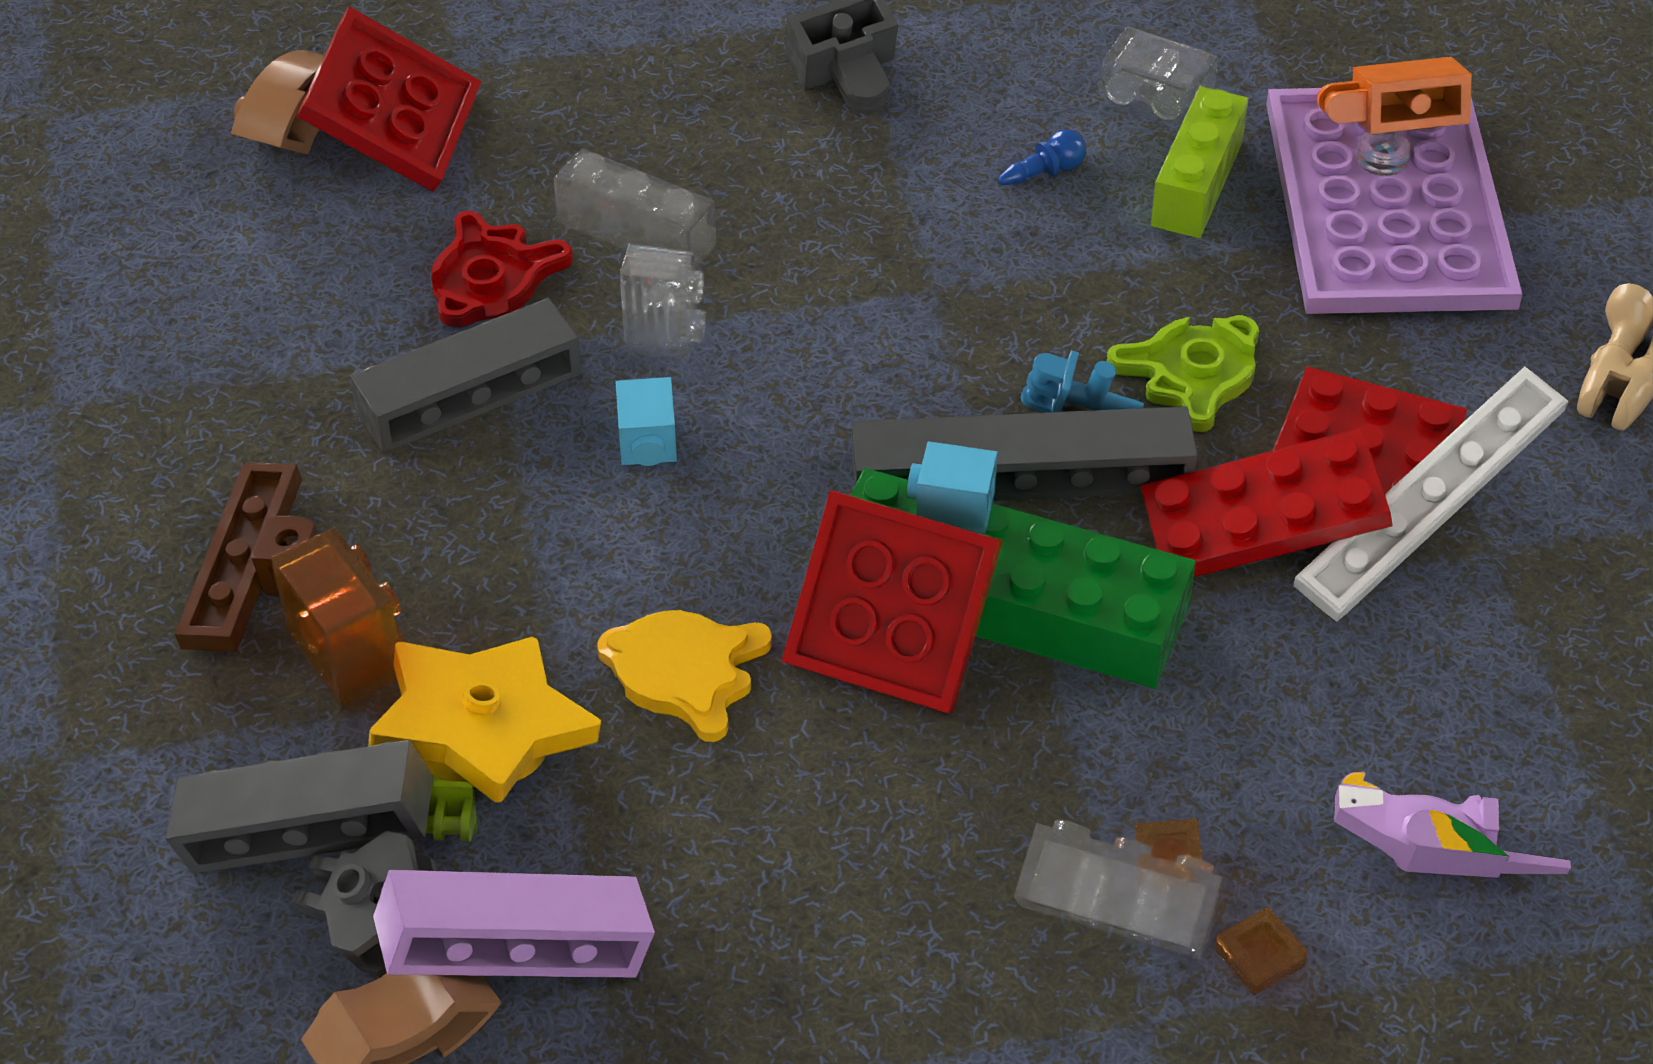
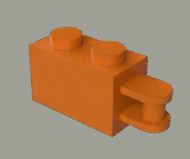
M1452 57L1353 67L1352 81L1330 83L1323 86L1317 95V105L1333 122H1359L1370 134L1470 123L1472 74Z

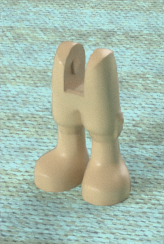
M1630 283L1619 285L1615 288L1606 303L1605 312L1612 331L1611 338L1606 345L1599 347L1591 356V366L1582 384L1577 404L1579 414L1592 418L1606 394L1619 398L1611 425L1613 428L1621 431L1626 430L1640 416L1653 398V336L1645 355L1635 359L1632 357L1637 347L1644 341L1653 327V296L1643 287Z

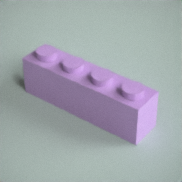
M389 870L373 915L386 971L390 975L636 978L655 933L637 878L629 876Z

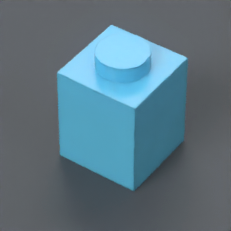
M671 377L616 381L621 465L640 464L643 466H653L663 462H677Z
M928 441L922 464L912 463L908 478L907 498L916 499V515L985 534L995 494L997 451Z

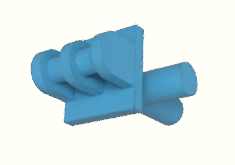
M1072 350L1068 359L1049 353L1038 354L1032 365L1033 370L1028 375L1027 385L1021 393V401L1026 407L1043 413L1061 412L1065 401L1092 410L1139 409L1144 406L1143 402L1108 392L1116 374V369L1107 361H1099L1095 364L1087 384L1072 380L1079 352Z

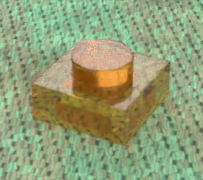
M1198 818L1135 824L1141 890L1204 886Z
M1269 907L1218 934L1214 949L1253 995L1305 967L1308 951Z

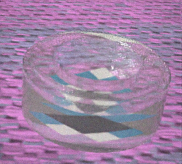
M1367 131L1359 139L1356 155L1357 162L1362 169L1374 175L1392 176L1399 174L1408 165L1411 149L1410 142L1397 131L1370 134Z

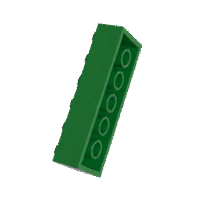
M868 468L863 469L850 494L851 496L916 514V499L907 498V479ZM992 503L984 535L1001 539L1003 542L976 637L1156 689L1190 606L1196 560Z

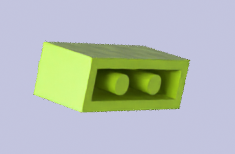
M1199 86L1155 181L1151 218L1152 227L1201 239L1243 143L1248 97L1231 94L1224 90H1214Z

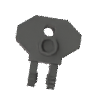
M387 830L353 854L342 851L339 859L317 854L313 855L308 868L318 879L327 882V885L322 895L310 891L297 890L291 901L293 908L303 914L328 923L331 944L338 952L361 971L379 977L385 975L387 971L373 915L388 871H438L436 862L430 857L415 854L413 841L407 835Z

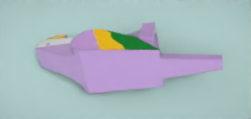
M1353 772L1345 776L1335 795L1334 822L1381 849L1394 859L1399 868L1406 872L1499 878L1501 873L1567 875L1571 869L1570 860L1502 851L1497 846L1499 802L1496 798L1483 797L1481 799L1480 795L1469 796L1464 803L1458 805L1429 795H1390L1379 787L1364 781L1365 772Z

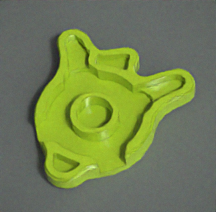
M1243 315L1229 318H1213L1212 327L1201 325L1189 326L1190 317L1175 320L1163 327L1149 340L1139 343L1117 344L1108 350L1107 362L1115 367L1116 375L1150 378L1151 380L1146 384L1145 393L1148 401L1172 407L1188 406L1192 430L1195 432H1206L1214 426L1215 414L1224 403L1237 398L1250 387L1255 374L1254 354L1255 346L1258 342L1259 327L1253 319Z

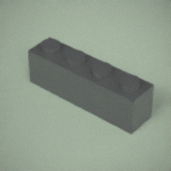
M546 298L350 375L356 413L381 451L386 453L580 375L578 336L552 301Z
M404 740L397 742L389 741L379 745L343 751H328L318 755L282 761H268L264 764L227 770H212L203 774L179 777L165 839L191 872H210L362 848L386 830L407 835L411 840L425 838L433 775L412 742Z

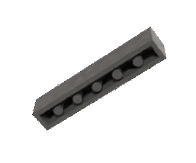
M1188 406L852 421L854 486L864 468L908 480L912 463L922 464L928 441L997 451L996 484L993 501L1142 494L1140 485L1194 472L1197 463V451Z

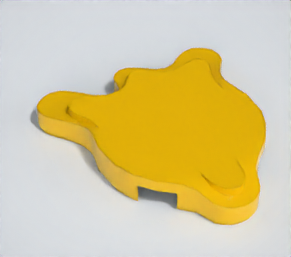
M668 610L649 614L628 625L607 630L600 636L597 642L599 659L611 668L614 676L618 678L625 688L626 698L631 702L654 713L669 714L681 718L692 727L700 739L705 742H716L724 738L729 729L726 708L748 695L751 691V677L749 673L736 666L768 653L772 647V636L769 627L763 623L754 622L738 626H727L718 624L700 614L682 610Z

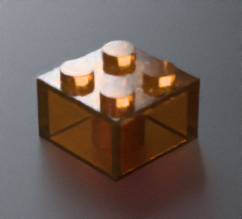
M334 527L271 557L287 633L342 708L398 681L393 665L395 643L405 642L403 634L395 621V616L401 613L400 605L390 585L386 581L378 584L374 579L370 563L358 544L349 546L337 528Z

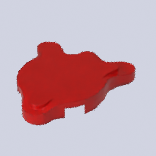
M460 212L453 221L455 238L440 253L431 270L432 287L438 302L439 319L448 326L462 327L477 321L498 318L516 311L533 296L536 287L542 280L572 264L573 254L571 246L563 240H551L533 245H525L526 233L520 225L490 226L477 212Z

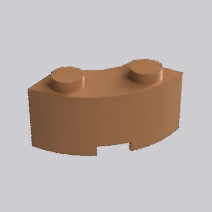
M296 50L288 52L272 61L258 75L246 95L240 97L234 107V123L230 134L309 154L314 138L320 129L296 116L324 55L307 50Z
M386 973L381 978L356 989L334 992L321 1006L317 1017L303 1035L301 1041L316 1064H409L437 1048L442 1056L446 1057L477 1032L494 1014L502 1002L484 976L390 975Z

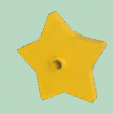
M537 638L522 639L470 655L397 642L395 643L393 665L401 697L371 727L368 746L379 745L389 741L410 740L432 775L442 780L469 782L497 803L504 800L517 781L533 773L542 764L547 755L597 743L601 720L547 685Z

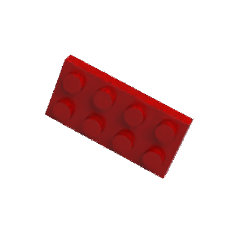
M1362 428L1140 485L1157 550L1196 560L1194 577L1393 526L1391 511Z

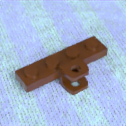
M243 462L175 631V636L181 649L237 652L261 587H263L266 595L288 598L308 597L319 591L328 566V560L323 551L310 548L317 530L311 520L303 517L289 516L302 482L297 464ZM289 536H296L298 539L292 544ZM296 569H310L309 573L302 578L290 577Z

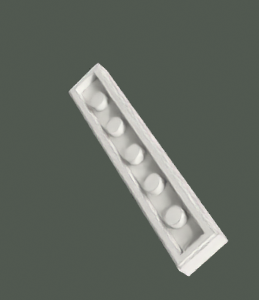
M1524 366L1385 494L1391 511L1393 526L1334 541L1295 577L1293 586L1335 621L1340 620L1565 411L1568 400Z

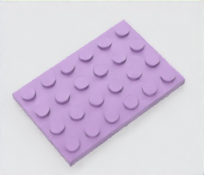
M1321 88L1268 89L1266 106L1306 314L1519 310L1522 290L1472 98L1470 123L1370 134L1359 122H1333L1317 105V95ZM1387 147L1394 154L1389 158L1396 165L1385 170L1381 166L1373 167L1367 161L1368 158L1378 155L1375 150Z

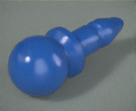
M1064 129L1057 131L1049 138L1047 143L1040 142L1036 144L1035 154L1022 159L1021 163L1016 162L1008 167L999 176L998 182L1000 185L1020 184L1026 181L1027 178H1032L1044 171L1052 177L1058 174L1059 169L1072 170L1078 167L1085 159L1086 143L1083 137L1073 130Z

